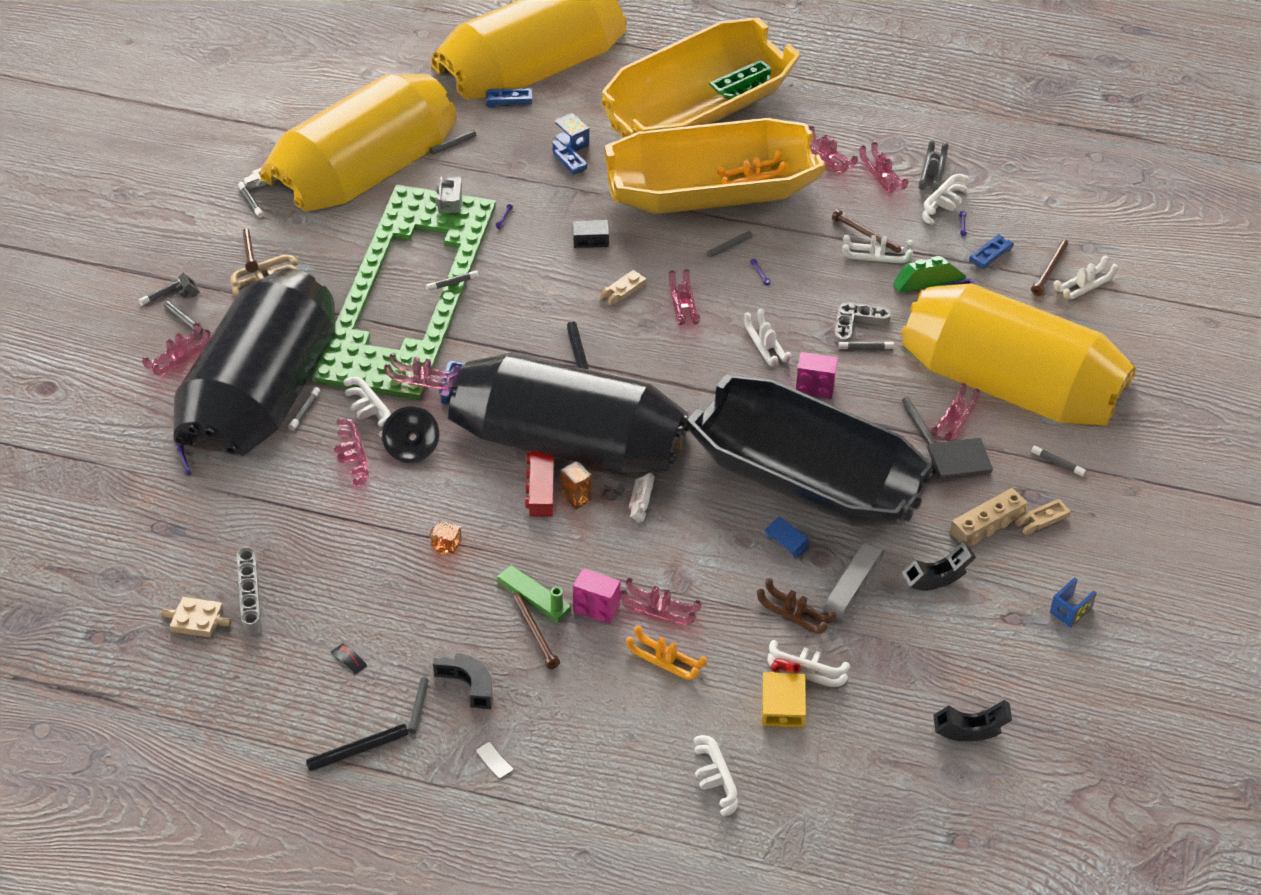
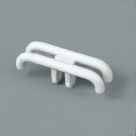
M963 174L951 176L924 202L925 210L922 214L924 222L929 225L934 224V219L929 217V215H934L936 208L939 206L953 211L956 205L961 204L962 199L953 192L960 191L966 193L968 188L964 185L952 184L956 181L967 183L969 182L968 176Z
M844 235L843 242L845 245H843L842 249L843 254L849 259L901 264L911 260L914 243L912 240L907 241L906 246L901 247V252L896 253L886 247L887 236L882 237L881 245H875L876 235L871 236V244L852 243L850 236ZM849 249L859 251H870V254L851 252ZM885 253H893V254H905V253H906V255H905V256H901V257H899V256H888V255H885Z
M1103 256L1098 266L1095 267L1093 263H1090L1086 266L1087 268H1080L1077 277L1061 285V282L1056 280L1054 282V289L1056 292H1063L1065 300H1073L1110 281L1116 275L1118 265L1113 264L1105 276L1095 280L1096 274L1103 271L1108 264V256ZM1075 285H1078L1079 287H1081V288L1075 290V291L1072 292V293H1071V290L1069 289V288H1071V287H1073V286H1075Z
M758 309L757 319L760 326L759 336L752 325L751 314L746 312L744 314L746 330L767 364L771 367H775L778 364V357H772L767 349L774 348L782 362L789 363L792 354L790 352L785 353L776 339L775 331L771 329L770 323L765 321L764 310Z
M358 377L345 379V386L356 384L360 387L349 388L345 391L346 396L359 395L362 398L350 406L351 411L357 414L356 416L359 420H364V418L366 419L375 414L380 420L378 421V426L383 427L385 421L391 415L389 409L363 379ZM382 430L379 432V436H380L381 438H382Z
M775 640L769 644L770 653L767 658L769 666L778 658L799 663L801 671L798 674H805V680L833 688L844 685L848 679L847 674H845L850 668L848 662H843L841 667L834 668L819 663L821 652L816 651L812 661L806 659L809 654L808 648L804 647L800 657L779 651L777 649L778 642ZM815 671H818L831 676L840 677L838 679H830L814 673Z
M706 735L697 736L693 740L696 745H699L695 747V753L709 754L713 764L696 770L695 775L698 779L708 777L699 784L703 790L723 785L727 797L719 802L720 806L723 807L720 814L723 817L729 816L735 812L738 806L736 786L715 739Z

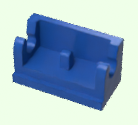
M780 516L764 530L768 538H774L788 549L795 559L809 549L808 538Z

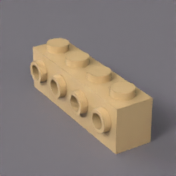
M1010 488L952 520L950 534L959 543L964 541L969 546L975 545L981 539L991 536L1001 528H1006L1020 516L1025 515L1027 501L1013 488Z

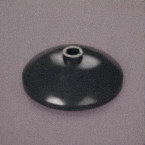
M406 406L394 411L385 421L382 430V441L387 452L396 460L405 463H415L429 457L436 449L440 437L439 426L433 415L417 406ZM416 435L415 440H410V436Z

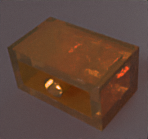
M577 461L567 465L561 470L562 497L577 510L591 501L592 475Z

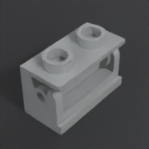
M440 177V184L436 186V192L439 195L435 197V204L439 206V213H460L461 177L446 178L444 182L442 177Z

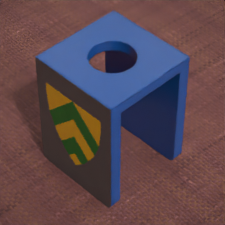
M570 113L555 120V124L564 131L555 136L556 140L558 139L564 146L570 145L575 152L589 146V127L576 115Z
M1075 577L1053 596L1050 609L1052 615L1069 627L1075 625L1093 608L1097 592L1092 591L1075 608L1068 604L1067 601L1074 595L1078 579ZM1059 608H1064L1067 615L1062 614Z

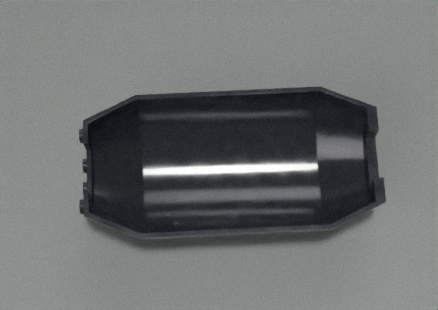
M282 269L244 287L238 293L175 393L173 429L175 443L192 446L193 441L190 433L222 439L226 453L244 456L279 429L335 333V302L325 285L322 286L315 281V277L303 271Z
M515 352L466 362L456 378L454 396L450 399L448 419L480 439L621 473L668 471L670 465L675 463L676 453H674V444L677 438L684 437L686 431L689 432L687 426L688 412L650 383Z
M725 374L716 385L715 400L705 412L697 408L687 420L689 431L720 467L851 526L902 525L905 521L909 522L913 516L914 509L918 510L921 505V496L926 484H929L933 477V473H931L932 463L902 435L772 379Z

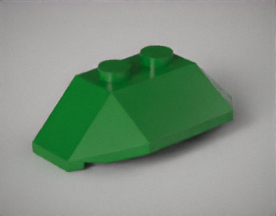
M761 59L711 81L709 85L718 94L730 100L769 81L772 68Z
M934 256L932 259L916 260L914 263H909L902 267L893 283V287L899 293L964 280L966 275L943 257Z

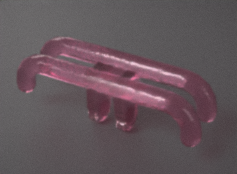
M809 127V131L813 133L812 142L819 147V150L810 145L811 152L815 157L819 154L825 164L840 173L846 172L848 167H854L857 164L858 157L856 155L851 160L837 151V141H830V137L826 134L820 140L815 135L814 127ZM835 157L842 162V166L833 161L832 158Z
M877 142L871 144V152L876 160L875 166L866 155V147L864 145L860 146L859 154L861 161L887 192H895L897 186L900 189L907 188L909 180L904 178L901 181L892 170V161L889 158L887 159L885 152L879 154ZM889 176L893 182L889 184L885 177Z
M688 269L683 270V282L678 284V290L676 272L674 270L669 271V286L677 323L680 326L685 324L686 317L682 313V308H689L692 323L695 325L699 324L700 315L697 314L690 284V271Z
M195 322L193 332L186 338L178 333L175 335V343L171 339L166 341L167 351L152 361H149L148 357H143L142 363L144 367L152 368L153 373L157 376L165 375L202 350L211 337L210 331L205 329L202 340L187 350L186 346L196 340L201 331L200 323ZM168 358L173 359L171 362H169L162 368H159L158 365L167 360Z
M394 353L389 355L390 363L399 370L413 372V376L394 372L390 364H385L384 366L385 373L391 379L446 390L454 387L456 378L461 370L458 365L453 367L452 372L433 369L431 359H426L424 367H422L419 357H414L413 365L402 363L397 360ZM431 376L449 379V381L442 382L437 380H431L430 378Z
M961 383L956 397L937 425L931 426V435L934 437L938 436L947 422H950L954 426L950 431L945 432L944 439L945 441H952L975 408L980 397V389H974L971 400L964 409L965 401L963 397L966 393L967 385Z
M338 419L336 421L338 426H348L350 428L338 430V435L341 437L348 436L351 438V441L334 447L335 453L338 454L336 457L339 463L358 461L359 467L353 468L351 474L353 476L361 474V476L353 479L352 484L354 486L362 485L368 480L369 471L358 427L351 419Z
M632 578L626 579L627 589L638 597L650 600V605L630 599L626 590L620 591V599L626 606L682 625L694 623L696 619L695 613L702 607L700 600H696L694 605H689L671 599V591L665 590L663 596L659 595V587L656 586L653 587L652 592L637 588ZM672 607L689 614L688 617H683L668 612V609Z

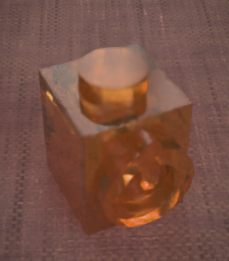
M439 520L437 525L432 527L430 531L431 546L440 553L449 552L454 554L462 540L461 527Z

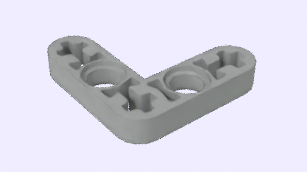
M842 303L838 309L834 341L837 344L838 342H850L853 321L878 325L888 324L891 318V311L878 306ZM867 312L869 315H861L860 313ZM841 322H846V323H848L849 325L844 326V325H841L840 323H841Z

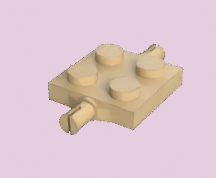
M182 597L176 610L163 608L161 614L162 617L173 618L170 624L171 632L209 638L218 625L230 627L232 622L231 618L220 617L223 609L221 602Z

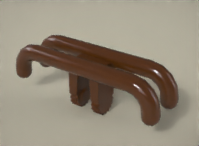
M767 578L765 581L766 589L772 596L786 603L785 608L768 600L763 589L757 590V598L764 607L813 633L822 634L826 632L828 628L827 623L833 622L836 618L834 611H830L828 615H825L807 606V597L805 596L796 600V592L793 590L788 595L777 590L771 578ZM805 613L821 623L817 626L802 618V615Z

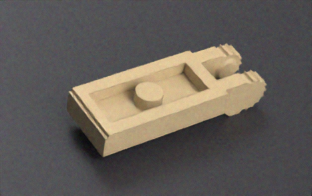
M632 270L611 286L604 288L599 294L602 300L608 298V304L614 305L644 286L646 278Z
M1057 499L1029 511L1022 517L1020 516L1015 524L1019 528L1025 526L1022 533L1027 536L1033 534L1036 530L1070 517L1071 511L1060 499Z

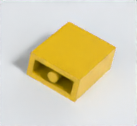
M763 672L762 726L804 728L806 717L805 674Z

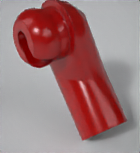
M780 658L775 659L774 663L770 666L771 670L775 673L780 671L799 673L801 671L799 663Z

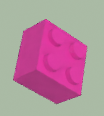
M801 352L797 370L796 390L809 396L832 399L838 357Z
M583 568L573 584V611L600 622L611 624L620 607V581Z

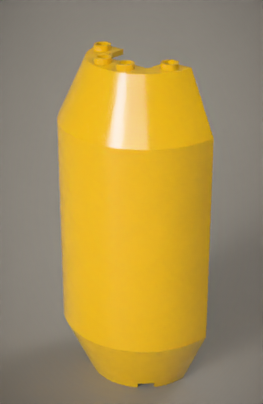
M517 0L459 24L432 55L431 67L439 74L444 73L446 68L454 75L457 80V92L466 100L485 98L486 91L489 89H521L608 51L626 32L627 19L623 15L618 0Z
M758 17L718 22L621 68L602 91L601 104L605 108L612 129L617 131L622 138L641 131L713 124L775 93L797 63L800 53L790 44L784 47V53L781 52L767 39L769 26ZM761 59L772 68L769 81L730 100L718 94L709 85V82Z
M383 75L283 133L261 168L260 178L272 186L274 185L273 177H276L285 186L294 190V204L305 212L346 204L429 153L431 147L443 143L457 120L454 104L449 102L445 95L447 91L429 75Z
M770 118L641 131L605 145L607 178L613 201L654 215L785 200L818 180L822 172L825 171V162L821 160L819 154L815 157L811 152L810 141H813V133L809 131L807 124ZM777 151L782 152L781 160L778 163L760 169V173L775 170L784 161L787 166L780 175L760 181L722 185V177L717 173L719 166H722L726 171L742 167L743 160L748 159L749 163L753 164L755 157H758L761 162L772 159ZM742 173L727 178L728 181L744 178L745 175Z
M973 283L932 286L921 290L918 301H914L911 305V315L907 325L901 331V336H903L902 345L930 371L1059 423L1107 426L1114 414L1117 399L1124 387L1129 388L1136 374V366L1103 333Z

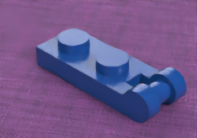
M532 88L489 89L486 91V105L494 107L495 105L532 104Z
M998 234L970 256L969 261L979 268L985 269L1006 251L1009 252L1013 248L1014 243L1010 240L1006 241L1003 236Z

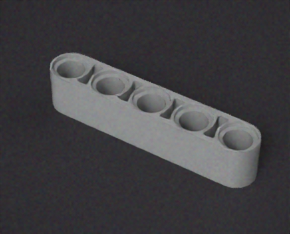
M868 542L863 543L824 605V613L828 614L830 611H834L836 618L840 620L846 617L879 565L884 549Z
M244 547L237 552L240 614L244 634L254 637L260 634L262 630L258 568L255 551L250 547Z

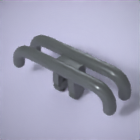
M929 141L918 185L920 190L925 189L928 176L935 177L932 184L933 192L940 187L948 153V143L942 144L940 154V152L934 151L935 141Z

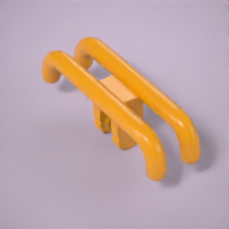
M777 151L775 156L769 160L760 162L759 158L755 157L753 164H750L748 159L743 160L742 167L725 171L722 166H719L717 173L722 177V185L752 182L778 176L785 171L787 165L786 162L782 161L777 169L760 173L761 168L775 165L781 160L782 152ZM742 173L745 175L744 178L728 181L727 178Z
M639 625L634 628L635 636L641 643L655 649L656 656L638 648L632 637L626 639L627 648L634 655L687 680L698 678L699 669L707 664V657L705 656L695 660L678 652L677 644L674 642L669 647L666 646V639L660 637L658 642L647 637ZM676 659L693 668L689 672L672 663Z

